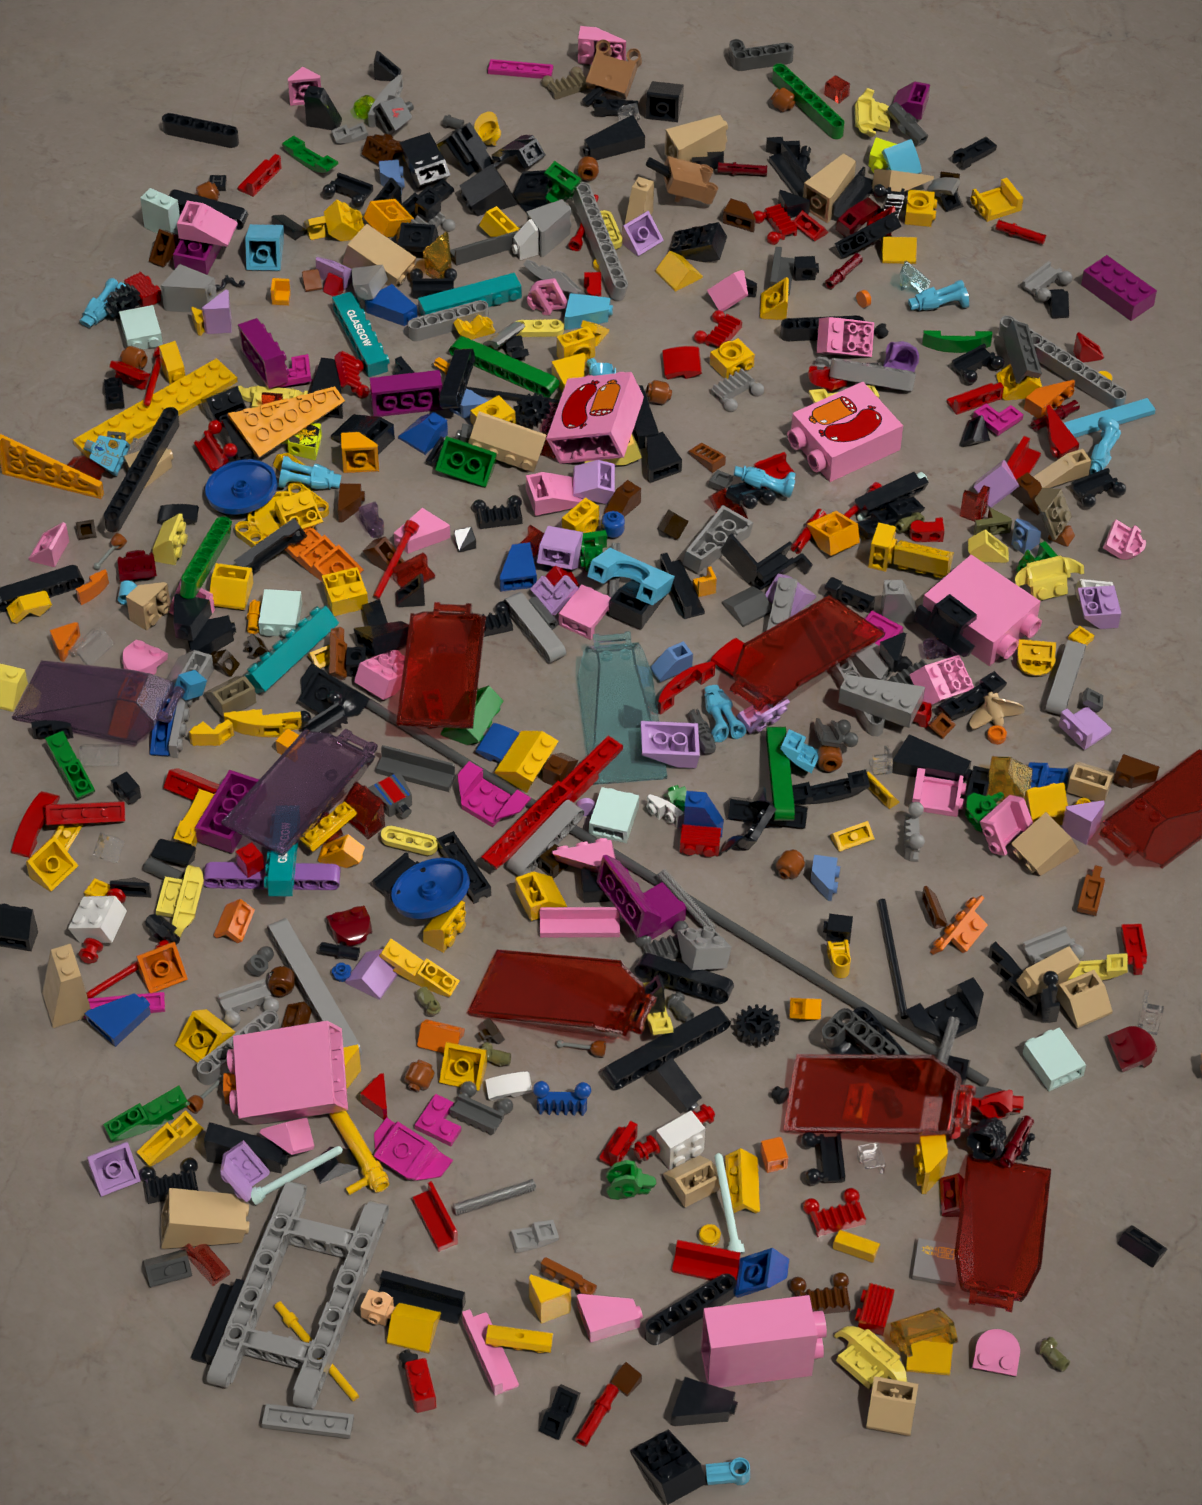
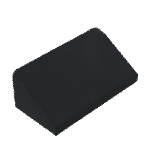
M284 214L271 216L272 225H283L284 233L294 240L307 233L305 228Z
M159 839L151 853V857L188 866L195 860L196 847Z
M1133 1225L1123 1232L1118 1241L1120 1247L1152 1268L1167 1251L1166 1247Z

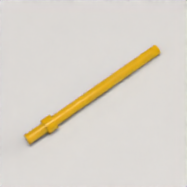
M281 1301L277 1302L274 1307L283 1317V1322L287 1327H291L303 1342L309 1343V1341H312L309 1334L299 1324L296 1315L293 1312H289ZM332 1363L328 1373L348 1397L355 1401L359 1398L358 1393Z

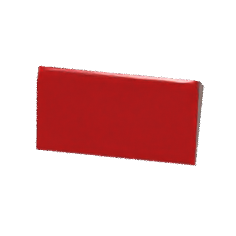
M803 210L793 220L794 225L796 224L797 228L813 241H817L828 233L825 227Z

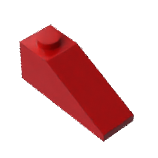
M1050 405L1046 406L1045 417L1052 456L1060 459L1067 453L1079 450V442Z

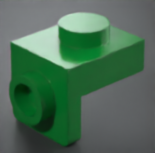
M678 785L668 788L664 798H668L670 803L684 812L686 787L679 788Z

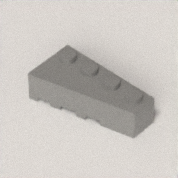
M722 505L686 550L683 565L699 573L723 556L721 550L730 534H733L740 543L748 538L754 522Z
M847 675L840 687L838 703L910 728L923 702L925 687Z

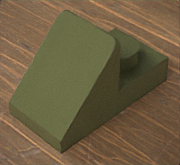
M989 508L987 519L975 520L974 535L985 529L992 535L1010 533L1012 519Z

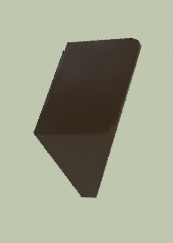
M94 519L76 522L79 540L97 537Z

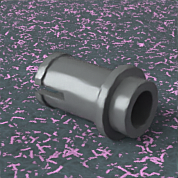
M445 115L443 125L445 127L459 128L464 125V120L451 117V115Z

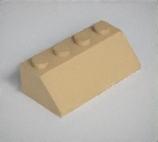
M479 411L468 443L496 452V460L534 472L547 435Z

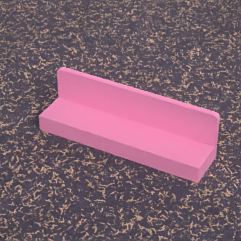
M541 907L540 938L620 937V913L616 907Z
M470 1309L463 1311V1325L494 1395L496 1396L517 1388L519 1383L503 1347L485 1344L488 1324L492 1325L488 1314L485 1312L473 1317Z

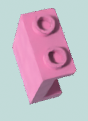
M581 584L576 593L559 612V626L591 640L594 636V628L606 612H609L611 597Z
M918 768L912 802H920L924 807V812L957 817L958 810L963 809L964 799L960 797L961 794L965 795L966 783H963L964 776L960 775L959 781L924 776L925 769Z
M1009 795L980 821L991 853L1005 856L1008 854L1005 847L1021 832L1029 828L1033 821L1024 798Z

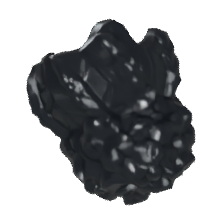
M996 1117L982 1119L976 1127H972L969 1130V1134L966 1137V1145L972 1149L975 1160L992 1162L993 1159L998 1158L1004 1152L1003 1141L1007 1137L1006 1126Z

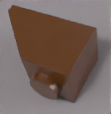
M731 198L723 211V223L754 233L756 218L745 202Z
M159 229L149 262L165 267L173 258V253L181 240L178 234Z
M1027 472L1016 479L1019 487L1013 491L1012 495L1038 516L1040 513L1035 498L1041 491L1042 486L1038 480Z
M629 480L625 481L615 490L604 514L609 511H617L624 517L627 516L641 503V488Z
M340 483L338 500L339 522H344L361 510L362 502H365V491H362L361 484Z
M386 536L374 539L363 550L371 563L383 571H386L396 551ZM400 557L392 573L393 576H396L407 565L402 557Z
M564 753L552 754L543 767V782L552 786L557 781L562 782L578 764V760Z
M1123 754L1116 769L1113 782L1131 789L1156 781L1160 767Z

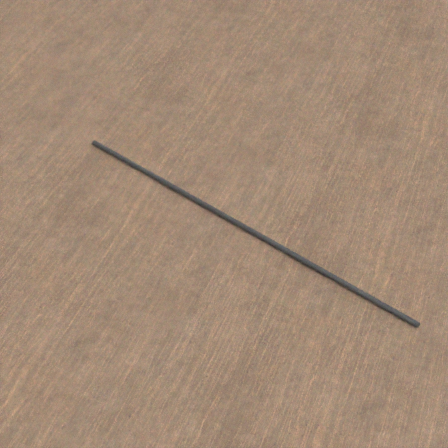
M372 699L365 706L464 767L470 761L482 768ZM482 768L483 779L510 795H513L518 790ZM531 798L526 806L531 808L537 801ZM577 825L570 831L571 834L584 842H588V844L596 843L595 840L598 839ZM614 849L616 860L620 861L623 866L654 885L663 882L662 879L658 878L657 874ZM687 895L695 901V905L698 904L699 908H701L700 910H703V914L706 913L709 919L852 1007H865L869 1009L883 1026L933 1057H939V1050L941 1049L693 896ZM969 1067L967 1077L981 1086H986L989 1078Z

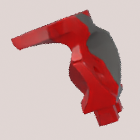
M988 1086L970 1087L965 1091H952L949 1108V1140L960 1138L961 1125L967 1110L981 1113L986 1118L1007 1119L1011 1113L1020 1114V1110H1023L1024 1096H1013V1091L1010 1089L1002 1090Z

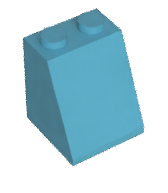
M250 224L245 237L246 269L280 271L284 245V226Z

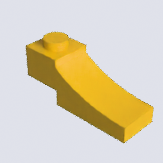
M199 789L188 813L182 821L180 820L173 837L176 842L196 847L195 827L215 794Z

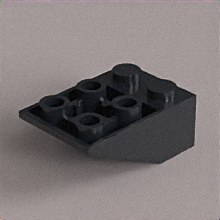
M430 132L399 142L416 189L437 183L442 179L446 180L450 176L446 161Z
M719 222L678 230L674 232L668 252L672 251L683 256L685 259L699 262L720 260L727 235Z
M353 414L331 434L332 438L341 442V433L360 432L378 444V454L395 439L394 424L379 416Z
M631 580L620 587L611 598L609 615L642 629L666 596L654 605L643 602L636 598L640 583Z
M669 1429L630 1450L657 1494L667 1505L706 1484L701 1463Z

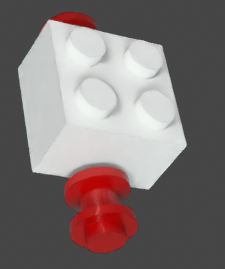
M114 888L108 890L107 896L82 898L68 929L79 943H83L86 947L80 949L78 953L83 962L88 964L97 962L99 957L96 953L103 950L102 943L113 942L127 912L121 904L126 900L122 890Z
M702 1104L700 1105V1111L697 1113L693 1110L685 1113L657 1129L656 1139L652 1135L646 1136V1142L643 1144L637 1141L634 1144V1154L639 1160L647 1161L649 1160V1154L653 1152L660 1157L669 1170L685 1163L691 1157L699 1156L703 1152L706 1128L703 1126V1123L711 1124L714 1122L715 1113L713 1109Z

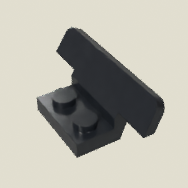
M521 135L493 153L492 160L502 162L509 156L517 155L519 162L525 169L546 156L534 135Z
M951 594L935 604L932 612L923 605L917 607L914 619L960 656L967 657L971 654L975 645L964 638L962 634L967 626L977 620L976 613Z

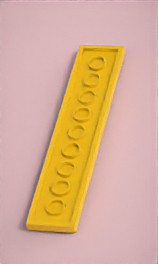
M216 358L154 393L150 406L146 407L144 400L76 437L73 439V444L91 461V452L84 450L87 440L96 443L100 435L107 437V432L113 431L126 433V441L131 444L152 431L165 408H176L180 416L201 404V399L221 392L237 383V377Z

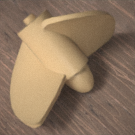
M990 692L987 696H984L985 702L971 717L970 727L977 729L990 721H993L994 725L1003 727V717L1023 714L1025 712L1024 706L1014 701L1001 699L998 693L993 694Z

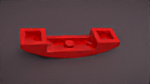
M713 661L701 663L684 670L666 685L659 697L658 713L661 715L674 705V697L695 681L702 685L715 676L716 663Z
M41 791L34 798L16 833L11 849L12 854L31 857L37 845L36 838L46 820L43 805L57 804L60 799L59 795Z

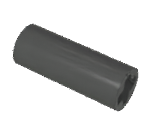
M537 596L530 598L528 601L551 630L555 629L558 625L556 618Z
M149 857L144 864L145 871L162 879H165V877L184 879V872L152 857Z

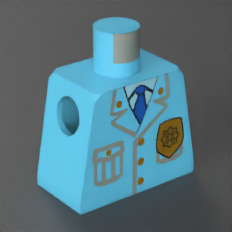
M101 435L96 443L87 440L84 445V450L91 452V461L114 476L118 475L124 462V456L127 455L130 444L125 440Z

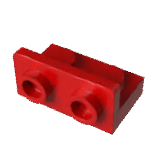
M111 361L109 367L115 369L116 378H121L123 382L142 390L146 389L150 373L122 361Z
M785 452L775 454L754 464L755 468L765 470L766 474L777 479H784L789 472H794L786 462L787 454Z
M630 1121L627 1127H618L600 1155L599 1160L610 1166L623 1161L637 1138L638 1124Z

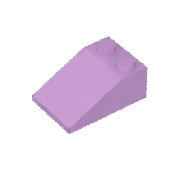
M641 721L643 756L675 767H697L700 757L698 723Z

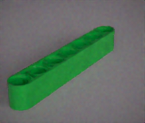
M775 64L772 70L773 84L779 89L784 87L795 95V104L832 139H841L844 135V120L786 65Z
M464 336L458 337L449 348L452 356L455 349L473 348L475 353L474 367L533 393L537 392L538 395L542 393L544 397L549 398L560 386V382L555 376Z
M218 517L213 523L182 575L180 595L182 597L191 599L195 598L230 539L232 526L230 518Z
M766 727L772 804L776 808L774 821H794L795 817L790 760L780 749L787 735L786 727Z

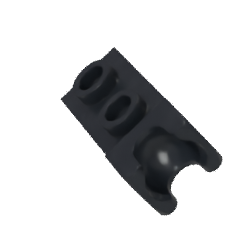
M603 96L594 97L595 117L639 115L638 101L606 99Z
M984 137L964 149L960 148L954 151L952 163L962 162L960 169L965 170L971 166V163L996 151L997 145L988 137Z
M831 577L826 583L825 589L828 591L824 595L825 599L832 602L840 601L843 604L867 613L874 610L875 597L842 584L843 581Z

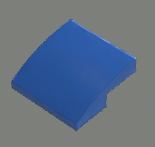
M493 723L475 752L490 762L495 759L501 763L519 735V732Z
M1029 762L1021 793L1026 795V790L1048 786L1053 783L1064 782L1066 788L1069 777L1068 768H1049L1048 763Z

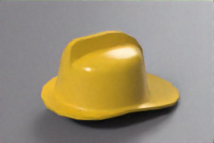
M487 111L476 119L474 129L484 144L496 146V142L501 137L496 114Z

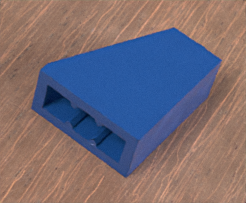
M393 284L380 290L374 299L365 300V311L368 314L402 326H406L411 319L418 317L417 306Z
M530 542L513 544L511 546L500 575L501 592L532 588L537 582Z
M686 791L684 824L721 828L722 837L724 819L707 793Z
M133 993L90 1009L85 1013L87 1022L116 1047L151 1014L150 1003L143 996L139 997Z

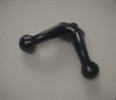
M225 275V279H222V285L217 284L215 286L216 291H220L225 288L227 283H231L235 287H243L245 281L240 280L238 284L234 278Z
M1028 1134L1024 1150L1016 1157L1017 1160H1028L1030 1142L1035 1140V1134Z

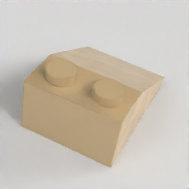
M875 169L872 189L875 185L882 184L885 188L891 187L893 192H901V188L907 191L933 180L934 176Z

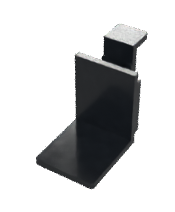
M470 122L448 133L436 142L438 147L446 143L467 176H470L477 169L482 171L492 164L496 167L501 163L500 161L493 162L486 151V145Z
M733 534L728 536L721 550L723 556L748 584L752 582V586L759 590L770 585L777 574L784 575L796 566L804 574H807L813 566L803 553L795 558L788 559L786 557L792 545L790 541L758 563Z

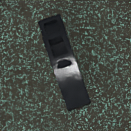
M895 212L834 244L841 258H844L902 226Z

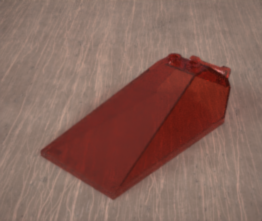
M828 595L744 643L733 672L735 682L731 685L729 691L749 702L758 712L766 705L773 708L786 699L791 701L882 639L885 636V632ZM742 688H745L746 690H748L750 693H752L753 695H755V696H756L757 698H759V699H756L755 697H753L751 694H749L748 692H746V691H745L744 689H742Z
M434 602L433 612L423 611L415 615L414 613L410 614L396 721L397 726L473 729L486 616L472 613V603L452 605Z
M1199 749L1106 817L1102 821L1106 826L1101 829L1099 835L1113 843L1124 853L1123 855L1127 859H1131L1138 853L1145 860L1160 865L1162 869L1202 839V750Z
M497 949L467 1013L473 1017L485 1019L490 1017L491 1020L593 1037L618 1039L626 1037L628 1031H633L636 1034L643 1033L644 1023L657 999L651 994H645L644 984L621 960ZM640 1003H644L637 1021H633Z
M796 1054L783 1131L787 1133L954 1134L955 1127L971 1128L972 1121L970 1120L976 1087L961 1085L960 1074L938 1060L934 1055ZM960 1094H965L962 1118H956Z
M967 1155L954 1255L960 1288L962 1291L970 1293L968 1305L975 1306V1304L1002 1308L1006 1312L1012 1313L1014 1301L1022 1302L1028 1295L1042 1266L1051 1178L1050 1168L1014 1162L1012 1167L1007 1168L1000 1163L999 1159H993L992 1162L986 1160H975L973 1155Z

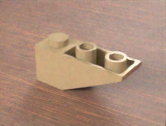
M1083 449L1067 453L1033 477L1041 483L1042 488H1051L1088 476L1091 459Z

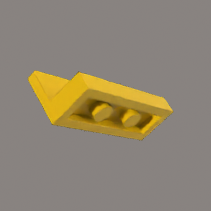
M740 1148L725 1155L726 1176L733 1213L745 1208L758 1213L760 1212L758 1158Z

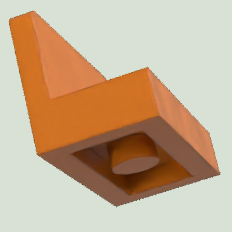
M242 899L227 904L213 936L219 938L227 935L236 943L242 942L255 909Z
M425 1019L421 1023L417 1046L444 1053L446 1042L459 1044L460 1039L464 1036L465 1028Z

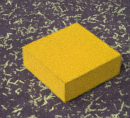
M1079 626L1068 636V640L1086 644L1087 646L1094 640L1095 635Z
M94 878L85 890L84 895L85 897L107 896L110 885Z

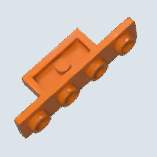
M982 895L977 898L972 897L965 903L966 908L956 914L954 923L949 924L944 929L945 934L933 943L934 947L930 951L932 955L941 952L950 941L962 953L969 950L988 926L975 912L976 908L984 900Z

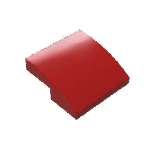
M681 346L662 350L664 372L667 380L680 375H684L687 379L702 374L699 347Z
M734 638L720 648L710 661H713L717 666L740 680L748 676L753 667L763 663L765 656L741 640Z

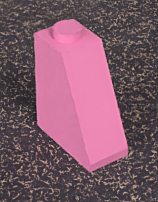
M421 508L409 519L416 522L420 527L417 533L410 537L404 551L409 554L449 539L450 525L424 508ZM404 524L394 532V545L398 547L404 535Z
M587 1294L577 1295V1308L590 1343L640 1328V1319L643 1318L640 1306H636L633 1299Z

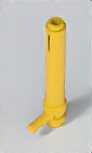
M347 1111L329 1113L361 1167V1173L364 1178L346 1188L348 1194L351 1195L367 1185L375 1192L384 1191L390 1184L389 1177L383 1171L380 1162L375 1160Z

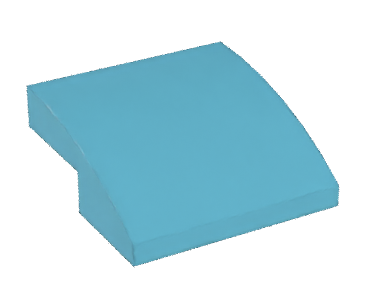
M912 139L882 151L888 165L886 170L916 174L922 172Z
M789 729L780 749L793 763L812 773L818 760V749L804 743L806 736Z

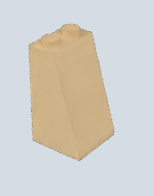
M721 115L666 129V157L669 156L691 162L692 157H707V152L724 151L727 143V122L723 120Z
M843 153L804 182L803 198L811 200L810 213L826 223L830 222L833 203L855 177V160Z
M366 224L348 243L342 264L351 269L383 265L388 278L385 284L388 286L393 284L396 287L398 284L401 285L405 281L406 275L410 274L411 270L416 267L414 265L416 257Z
M71 944L51 949L42 994L53 1028L84 1019L85 1013L91 1009Z
M169 1188L161 1213V1248L242 1243L244 1235L249 1232V1221H246L249 1213V1204H246L242 1198L239 1199L236 1194Z

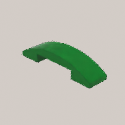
M295 136L282 143L283 148L296 161L310 170L325 173L339 164L338 161L328 155L321 157L306 148L305 142Z
M923 330L922 345L942 352L967 353L982 344H985L986 348L990 347L993 332L975 331V336H941V331Z

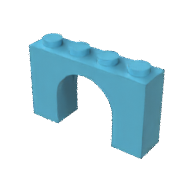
M608 548L591 561L587 577L603 584L612 577L633 579L640 583L636 598L650 605H654L670 593L675 577L612 548Z

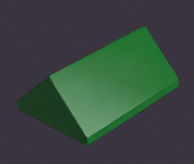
M446 436L435 470L487 487L494 471L497 453Z

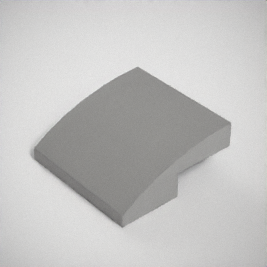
M512 322L483 344L487 347L492 346L496 350L525 328V325L521 322Z

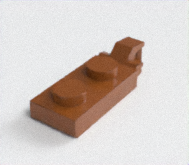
M337 627L331 629L329 674L342 680L347 677V643L344 642V629Z
M1095 865L1093 874L1086 875L1077 912L1093 916L1097 915L1105 884V878L1100 877L1101 866Z
M547 1257L543 1258L541 1272H543L545 1277L551 1280L555 1278L561 1281L563 1286L579 1290L580 1294L594 1295L597 1285L583 1279L582 1275Z

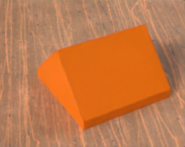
M175 942L136 956L139 973L149 993H154L188 980Z

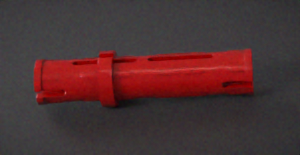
M999 219L996 224L995 230L1006 232L1009 236H1018L1041 245L1045 242V234L1017 226L1016 223L1011 224Z
M817 509L812 518L807 520L805 528L791 545L793 552L797 547L796 554L802 552V549L812 536L807 524L827 515L824 510L820 515L819 513L822 509Z
M607 1384L600 1398L594 1402L592 1412L575 1437L579 1445L588 1446L606 1413L610 1412L611 1404L619 1393L616 1386Z

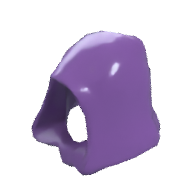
M904 341L890 342L886 348V359L883 366L915 372V368L919 363L917 348Z

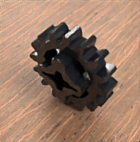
M122 284L119 289L116 287L114 292H110L111 297L106 298L108 302L105 304L107 307L106 311L113 318L120 319L119 311L135 309V306L140 305L138 302L141 300L140 292L133 285L126 284L124 286Z
M535 392L533 396L529 393L527 398L521 397L522 401H517L518 406L513 407L516 422L520 423L521 426L526 425L529 428L531 424L535 427L537 422L541 424L542 419H547L546 414H550L549 409L551 405L546 396L544 397L542 393L538 396L537 392Z
M756 1004L753 1009L749 1005L747 1006V1011L742 1009L741 1015H737V1035L743 1036V1042L749 1040L751 1046L754 1042L757 1043L758 1047L761 1046V1042L768 1045L769 1039L775 1041V1035H779L780 1021H778V1014L773 1015V1009L767 1011L766 1005L759 1008L758 1004Z

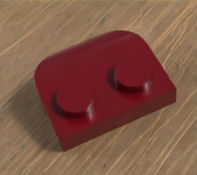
M134 550L126 552V557H118L117 559L120 581H133L140 578L151 579L157 576L154 554L152 552L148 555L145 554L144 550Z
M364 905L326 916L336 943L343 941L348 946L357 945L366 941L367 935L373 932L370 916Z
M1129 1026L1107 1035L1122 1072L1143 1065L1144 1068L1152 1063L1155 1052L1157 1053V1046L1153 1037L1140 1027Z

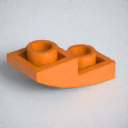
M106 569L89 576V583L76 588L78 602L81 605L94 599L107 587L109 580Z

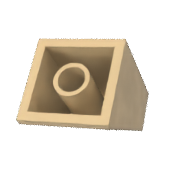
M1047 812L1011 843L1015 849L1012 851L1019 860L1023 858L1027 862L1025 864L1032 873L1036 871L1040 876L1079 852L1072 838Z

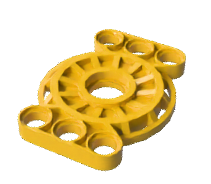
M292 482L288 485V491L276 492L267 504L255 510L254 516H252L253 511L248 513V521H240L235 525L236 536L251 548L282 527L280 523L274 520L277 516L274 510L275 502L297 494L292 492L293 489H300V492L309 489L300 482ZM310 490L317 508H325L324 511H319L321 517H327L329 515L328 503ZM241 528L248 529L246 532L239 531V529ZM254 537L260 538V540L256 542L252 541L251 539Z

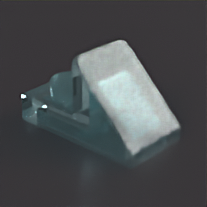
M905 261L900 271L901 291L908 286L913 287L918 293L928 289L931 281Z

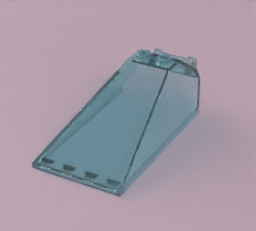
M630 631L624 632V634L612 635L593 634V646H587L584 650L577 677L587 756L608 735L623 745V750L599 773V779L593 785L667 779L666 763L642 755L641 721L659 722L652 671L642 646L639 642H631ZM625 641L623 644L600 645V643Z

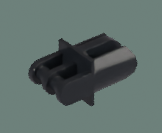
M151 914L146 918V927L149 928V931L153 934L152 936L160 941L166 939L169 942H175L176 945L180 942V937L174 932L177 927L164 917Z

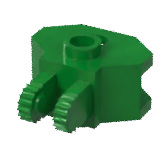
M998 792L993 796H983L977 793L967 796L965 817L976 831L983 833L980 821L998 806L996 803L1004 797L1002 792Z
M630 1160L614 1163L606 1173V1178L611 1184L606 1188L610 1199L620 1200L627 1197H635L637 1193L647 1195L657 1182L653 1176L643 1174L642 1169L638 1168L635 1162Z

